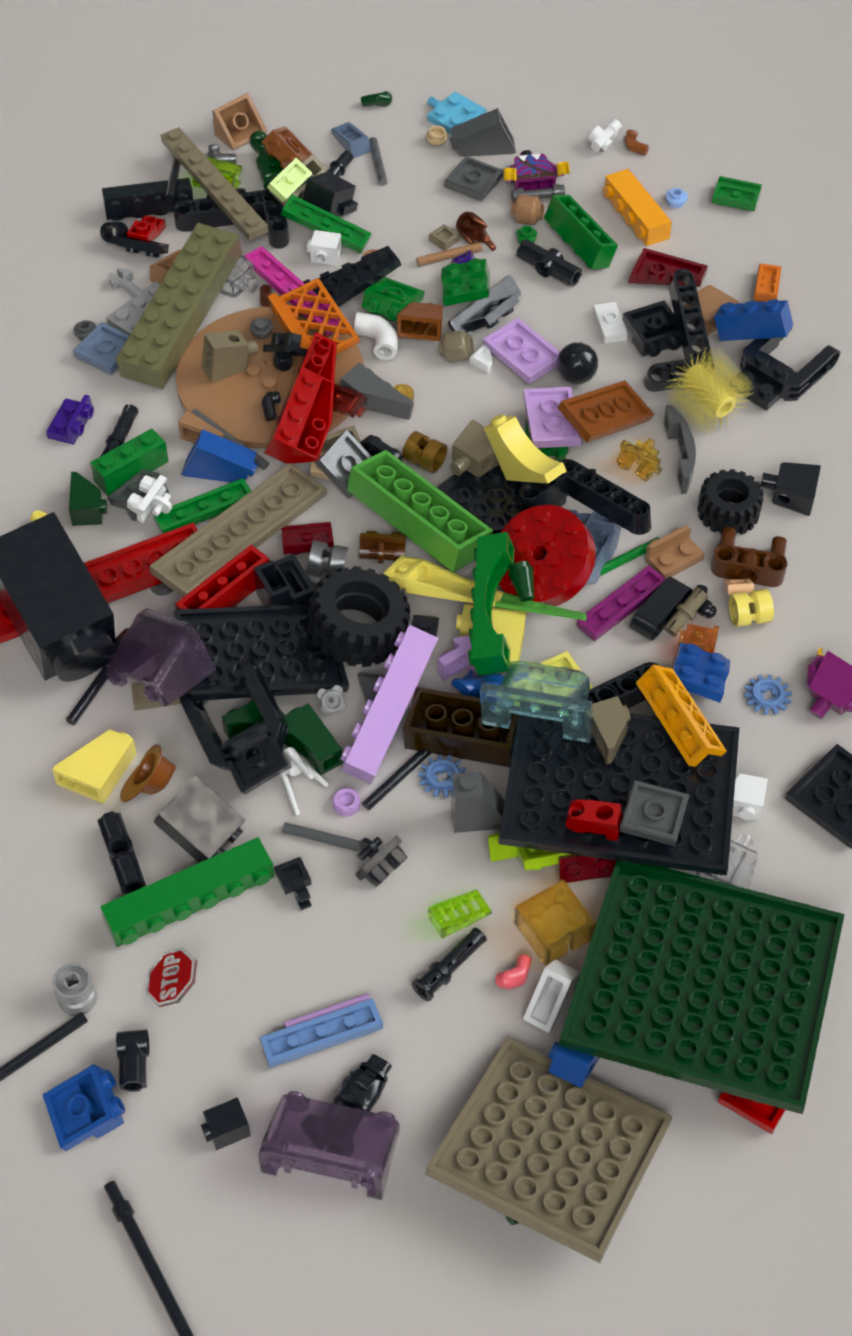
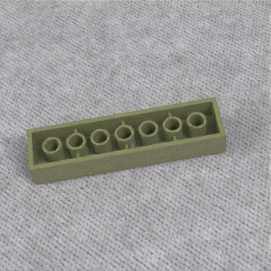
M197 223L116 357L121 377L160 389L165 387L242 255L239 234Z

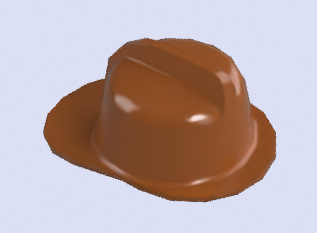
M155 744L146 752L138 767L127 779L120 793L122 802L132 800L140 792L146 794L158 793L167 786L176 766L161 755L160 745Z

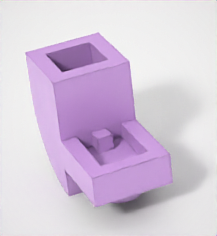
M469 636L453 639V650L445 652L438 659V675L443 681L464 669L468 672L472 670L474 677H479L474 665L471 666L468 660V650H471L472 646Z

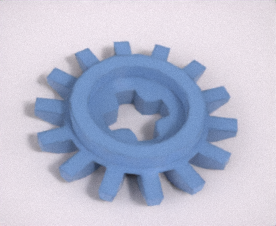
M768 674L767 679H763L762 675H758V682L753 678L749 680L753 687L745 686V689L750 693H744V697L752 699L747 702L749 706L758 704L754 709L756 712L764 707V714L768 715L769 708H771L772 712L776 715L779 713L777 708L785 711L787 707L783 704H791L792 700L787 699V697L792 696V691L785 692L789 685L787 683L781 685V678L778 677L775 681L772 679V675ZM771 691L772 696L775 698L770 697L769 700H765L764 695L760 693Z
M437 755L438 760L435 762L430 757L428 759L429 766L421 765V768L426 772H418V776L424 778V780L419 781V784L423 786L429 785L424 789L426 793L435 789L434 797H437L441 790L444 797L448 798L447 790L452 792V774L464 773L466 768H458L461 761L457 760L453 763L451 762L452 756L449 755L447 760H442V755ZM447 772L449 780L439 782L436 774Z

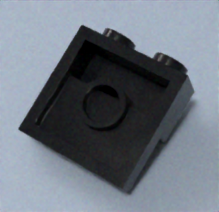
M665 300L623 313L622 320L633 334L632 342L642 357L647 355L656 357L663 350L669 348L677 350L682 346L675 315Z

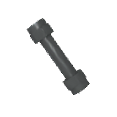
M552 184V188L524 191L523 188H516L511 191L512 202L516 201L519 195L537 196L539 198L565 195L564 185Z

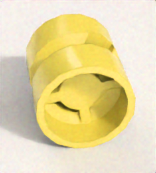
M755 590L750 595L742 592L729 596V613L734 627L749 626L752 624V621L756 624L773 621L774 606L769 590Z

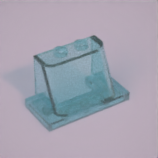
M515 661L510 665L500 685L482 683L480 689L482 724L509 729L511 713L563 722L564 739L590 743L592 737V701L587 700L590 690V678L582 671L567 667L544 665L538 662Z

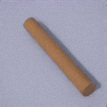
M480 242L417 257L416 262L418 266L458 257L470 250L472 253L482 251V246Z

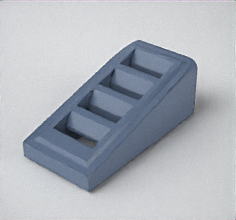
M350 122L331 129L333 136L345 150L353 154L354 158L370 152L368 136Z

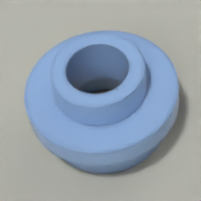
M673 188L667 191L665 198L670 207L681 208L686 203L688 195L680 188Z

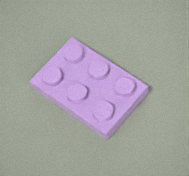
M519 318L483 338V345H486L491 353L528 384L557 367L556 361L559 351Z
M571 387L523 389L530 440L537 448L581 445V436L557 408L561 401L573 397Z

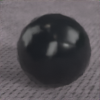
M573 342L566 345L559 352L556 361L560 376L571 384H583L590 381L598 369V357L595 351L589 345L582 342Z

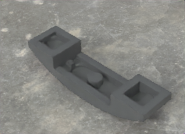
M666 405L663 423L667 439L678 440L682 459L679 460L677 478L681 494H686L692 482L695 466V441L687 422L681 414L671 405Z

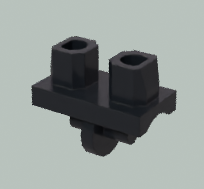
M276 332L272 334L271 344H264L263 352H276L273 358L274 367L279 371H288L293 364L292 356H305L307 349L300 348L302 335L286 332V334Z
M396 835L381 850L378 847L383 842L379 837H376L373 841L366 837L359 841L362 851L357 854L358 858L361 861L367 857L371 859L360 868L355 876L360 881L366 878L370 883L378 887L389 876L380 865L384 859L396 870L408 858L399 847L402 840Z

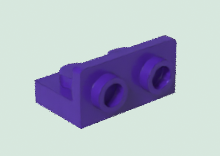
M85 394L81 402L67 398L64 399L46 431L48 439L75 444L78 437L82 436L88 419H91L94 413V406L91 404L90 395Z

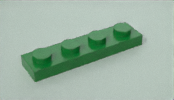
M294 195L290 196L282 209V216L313 231L340 233L342 245L358 253L363 252L372 234Z
M244 478L175 504L167 514L163 512L159 516L153 514V519L162 534L191 523L198 524L220 515L250 493L251 489Z

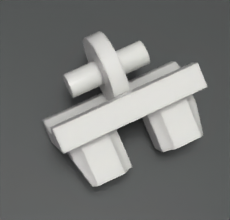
M145 475L140 482L139 490L146 493V496L143 498L136 493H132L129 497L127 508L137 514V521L144 524L151 512L155 516H159L161 512L167 514L171 511L172 504L169 502L171 495L165 493L166 487L164 484L167 481L166 477L160 475L158 479Z

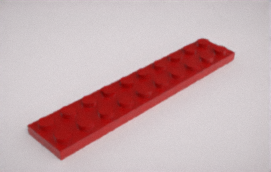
M194 523L84 562L105 600L107 603L163 583L150 573V565L197 532L198 529ZM0 603L1 644L19 637V634Z

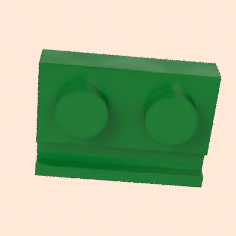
M719 176L713 193L712 203L755 212L762 184Z

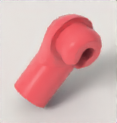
M518 955L515 968L499 972L496 975V985L499 988L513 989L524 985L532 959L527 955Z

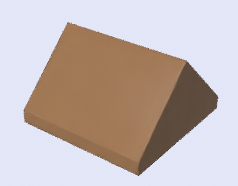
M248 93L212 111L214 134L231 150L249 142L251 134L255 131L268 132Z

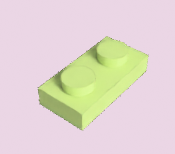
M295 158L269 183L267 188L284 203L307 181L312 172Z

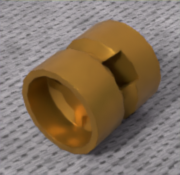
M414 431L404 445L402 458L414 465L420 464L421 468L436 473L444 463L448 447L447 444L436 439L430 440L429 436Z

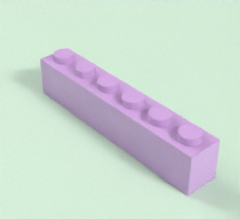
M409 625L406 633L400 631L394 646L398 647L396 655L390 653L384 665L388 672L385 678L379 676L373 691L377 692L374 701L371 699L367 701L362 714L367 716L363 724L357 723L351 737L356 738L353 746L347 745L340 760L345 763L341 771L369 784L372 783L439 638L412 625Z

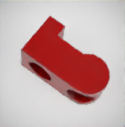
M573 800L569 805L565 825L574 832L606 835L608 840L618 841L622 822L621 804L595 800Z

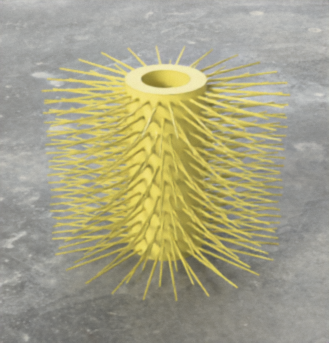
M703 353L704 357L701 364L700 362L698 364V361H696V364L693 365L692 360V367L685 370L686 373H677L684 375V377L677 378L680 379L679 382H684L678 384V386L675 385L676 387H679V385L680 388L683 387L677 391L676 396L680 393L677 399L683 402V405L693 410L690 412L692 413L690 416L694 414V411L698 413L695 415L696 423L699 421V418H701V421L708 415V421L713 417L714 424L719 417L721 428L723 417L727 418L726 415L734 411L733 408L737 407L735 404H738L736 402L742 403L736 400L739 398L736 396L740 394L736 393L740 391L741 388L739 386L744 381H742L741 377L738 379L735 374L733 375L731 373L733 370L724 368L723 365H720L721 363L718 364L721 357L714 361V358L710 356L704 363L706 357ZM708 421L704 423L705 425L706 423H708L707 426H710L711 422L709 423Z

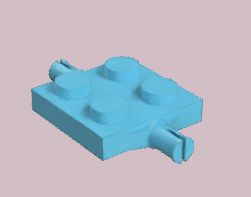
M455 91L443 101H439L433 96L427 101L428 105L434 107L427 114L428 121L436 126L443 127L451 135V127L487 113L484 107Z

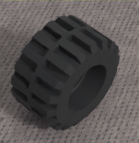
M724 469L719 470V473L714 472L710 474V478L707 477L701 487L698 503L699 519L703 520L705 527L710 526L711 531H718L720 535L725 527L734 528L741 535L745 534L747 530L751 531L759 521L764 492L760 488L761 484L758 481H754L755 478L753 476L745 475L746 472L743 471L735 472V469H730V471H725Z

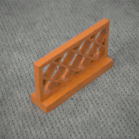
M319 278L281 296H278L276 292L268 296L272 312L285 332L302 335L300 348L308 349L313 336L307 335L309 328L318 329V333L321 335L324 334V331L335 332L331 340L337 342L336 354L360 343L358 335ZM317 287L320 290L318 296L307 295L310 290ZM292 299L299 300L297 306L287 305L286 302ZM304 301L315 302L312 309L302 307ZM319 304H329L328 311L317 310ZM299 313L308 314L307 321L297 320ZM314 316L325 317L323 323L312 322ZM329 319H339L340 322L338 326L327 325ZM340 333L351 336V338L345 341L338 340Z

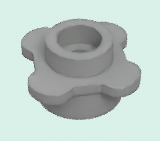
M335 685L331 689L325 690L321 688L318 690L317 697L320 699V711L323 714L345 709L346 703L341 695L343 693L341 686ZM333 697L334 701L329 702V698Z

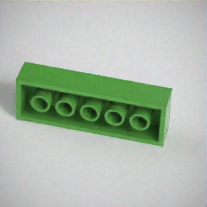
M387 450L351 467L347 491L452 572L475 560L474 548H477L478 537L492 535L493 533L490 527Z

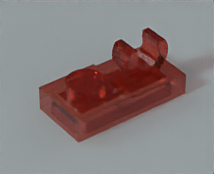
M334 384L333 411L352 418L355 415L361 418L365 412V408L362 406L366 400L365 396L359 392Z

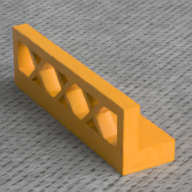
M652 665L636 682L689 766L696 767L708 754L722 756L727 751L672 668Z

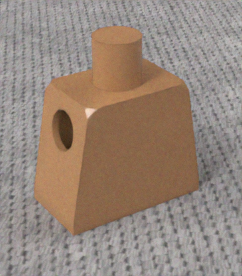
M707 285L697 292L707 335H710L717 330L714 316L720 306L729 302L739 304V301L712 285ZM685 302V307L691 308L690 305Z

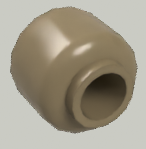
M464 330L445 333L442 342L438 344L440 355L444 356L450 363L466 361L474 353L473 338Z

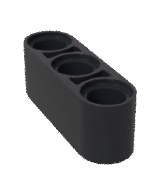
M669 576L634 614L629 628L654 641L664 630L663 626L677 611L676 607L680 603H684L693 592V589Z

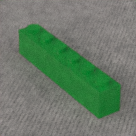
M257 837L100 906L103 919L116 947L132 944L141 936L150 932H158L166 925L177 920L183 921L195 912L202 909H210L216 906L218 902L229 897H237L245 890L256 885L266 884L275 877L273 862L261 840Z

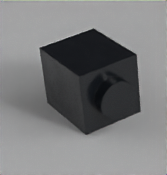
M238 1097L203 1111L205 1123L201 1124V1129L206 1141L212 1140L216 1150L251 1136L249 1123Z

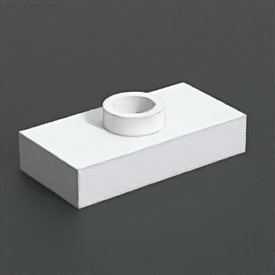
M616 302L594 305L593 313L604 343L627 340L628 333Z

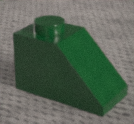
M71 472L69 512L72 526L103 524V514H107V501L102 499L100 489L79 473Z

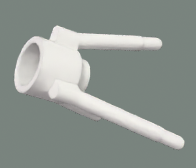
M289 747L283 751L292 767L279 775L282 778L294 814L298 816L300 811L287 775L296 776L303 772L309 779L314 777L324 787H328L329 784L303 757H300L294 748Z

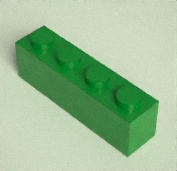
M553 195L544 216L550 227L562 237V240L574 250L575 254L583 259L589 268L594 270L609 268L618 244L570 195Z

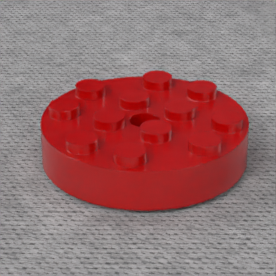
M555 505L535 506L513 517L502 529L501 533L508 532L515 548L514 563L528 561L530 566L533 567L535 598L532 601L551 606L561 605L573 598L590 578L596 556L594 540L586 525L571 511ZM508 569L499 585L506 593L518 596L508 575L510 569Z

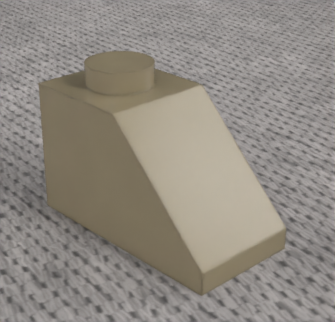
M618 696L587 705L585 722L606 764L612 763L626 735L628 721L631 719L627 706L622 705Z

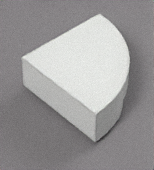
M483 345L470 357V364L487 374L492 369L493 357L490 349Z

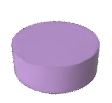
M343 788L334 794L332 799L333 809L338 815L349 817L359 811L360 796L355 790Z

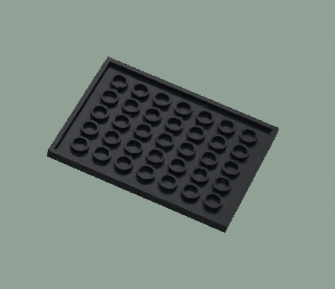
M521 699L498 844L727 876L740 727L710 724L727 751L722 756L708 754L696 767L687 764L658 717L630 713L631 719L628 721L626 735L612 763L606 764L585 722L587 707ZM634 780L690 794L676 846L619 832L618 841L608 840L606 835L591 832L578 833L570 830L565 825L569 805L573 800H595L621 804L623 819Z

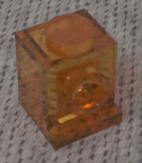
M687 623L686 630L680 631L678 645H680V642L694 644L700 647L701 650L714 653L719 626L714 625V628H708Z

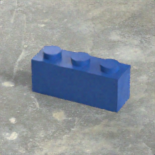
M772 299L767 302L748 301L739 304L729 302L721 305L714 316L720 341L787 337L793 326L788 300L779 301Z

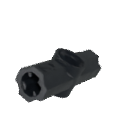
M526 239L520 243L517 257L535 266L539 275L545 278L552 275L573 287L578 283L582 276V269L564 260L560 251L555 248H550L547 251Z
M111 811L103 814L97 822L122 894H129L145 887L146 883L121 813ZM121 851H126V852L123 853V854H117V853H119V852H121Z

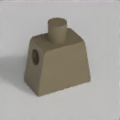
M237 330L204 334L202 370L211 383L245 371L248 356L258 353L256 341L246 342Z
M471 420L452 445L453 462L450 464V469L457 476H460L467 470L474 476L480 477L499 465L484 426L475 420Z

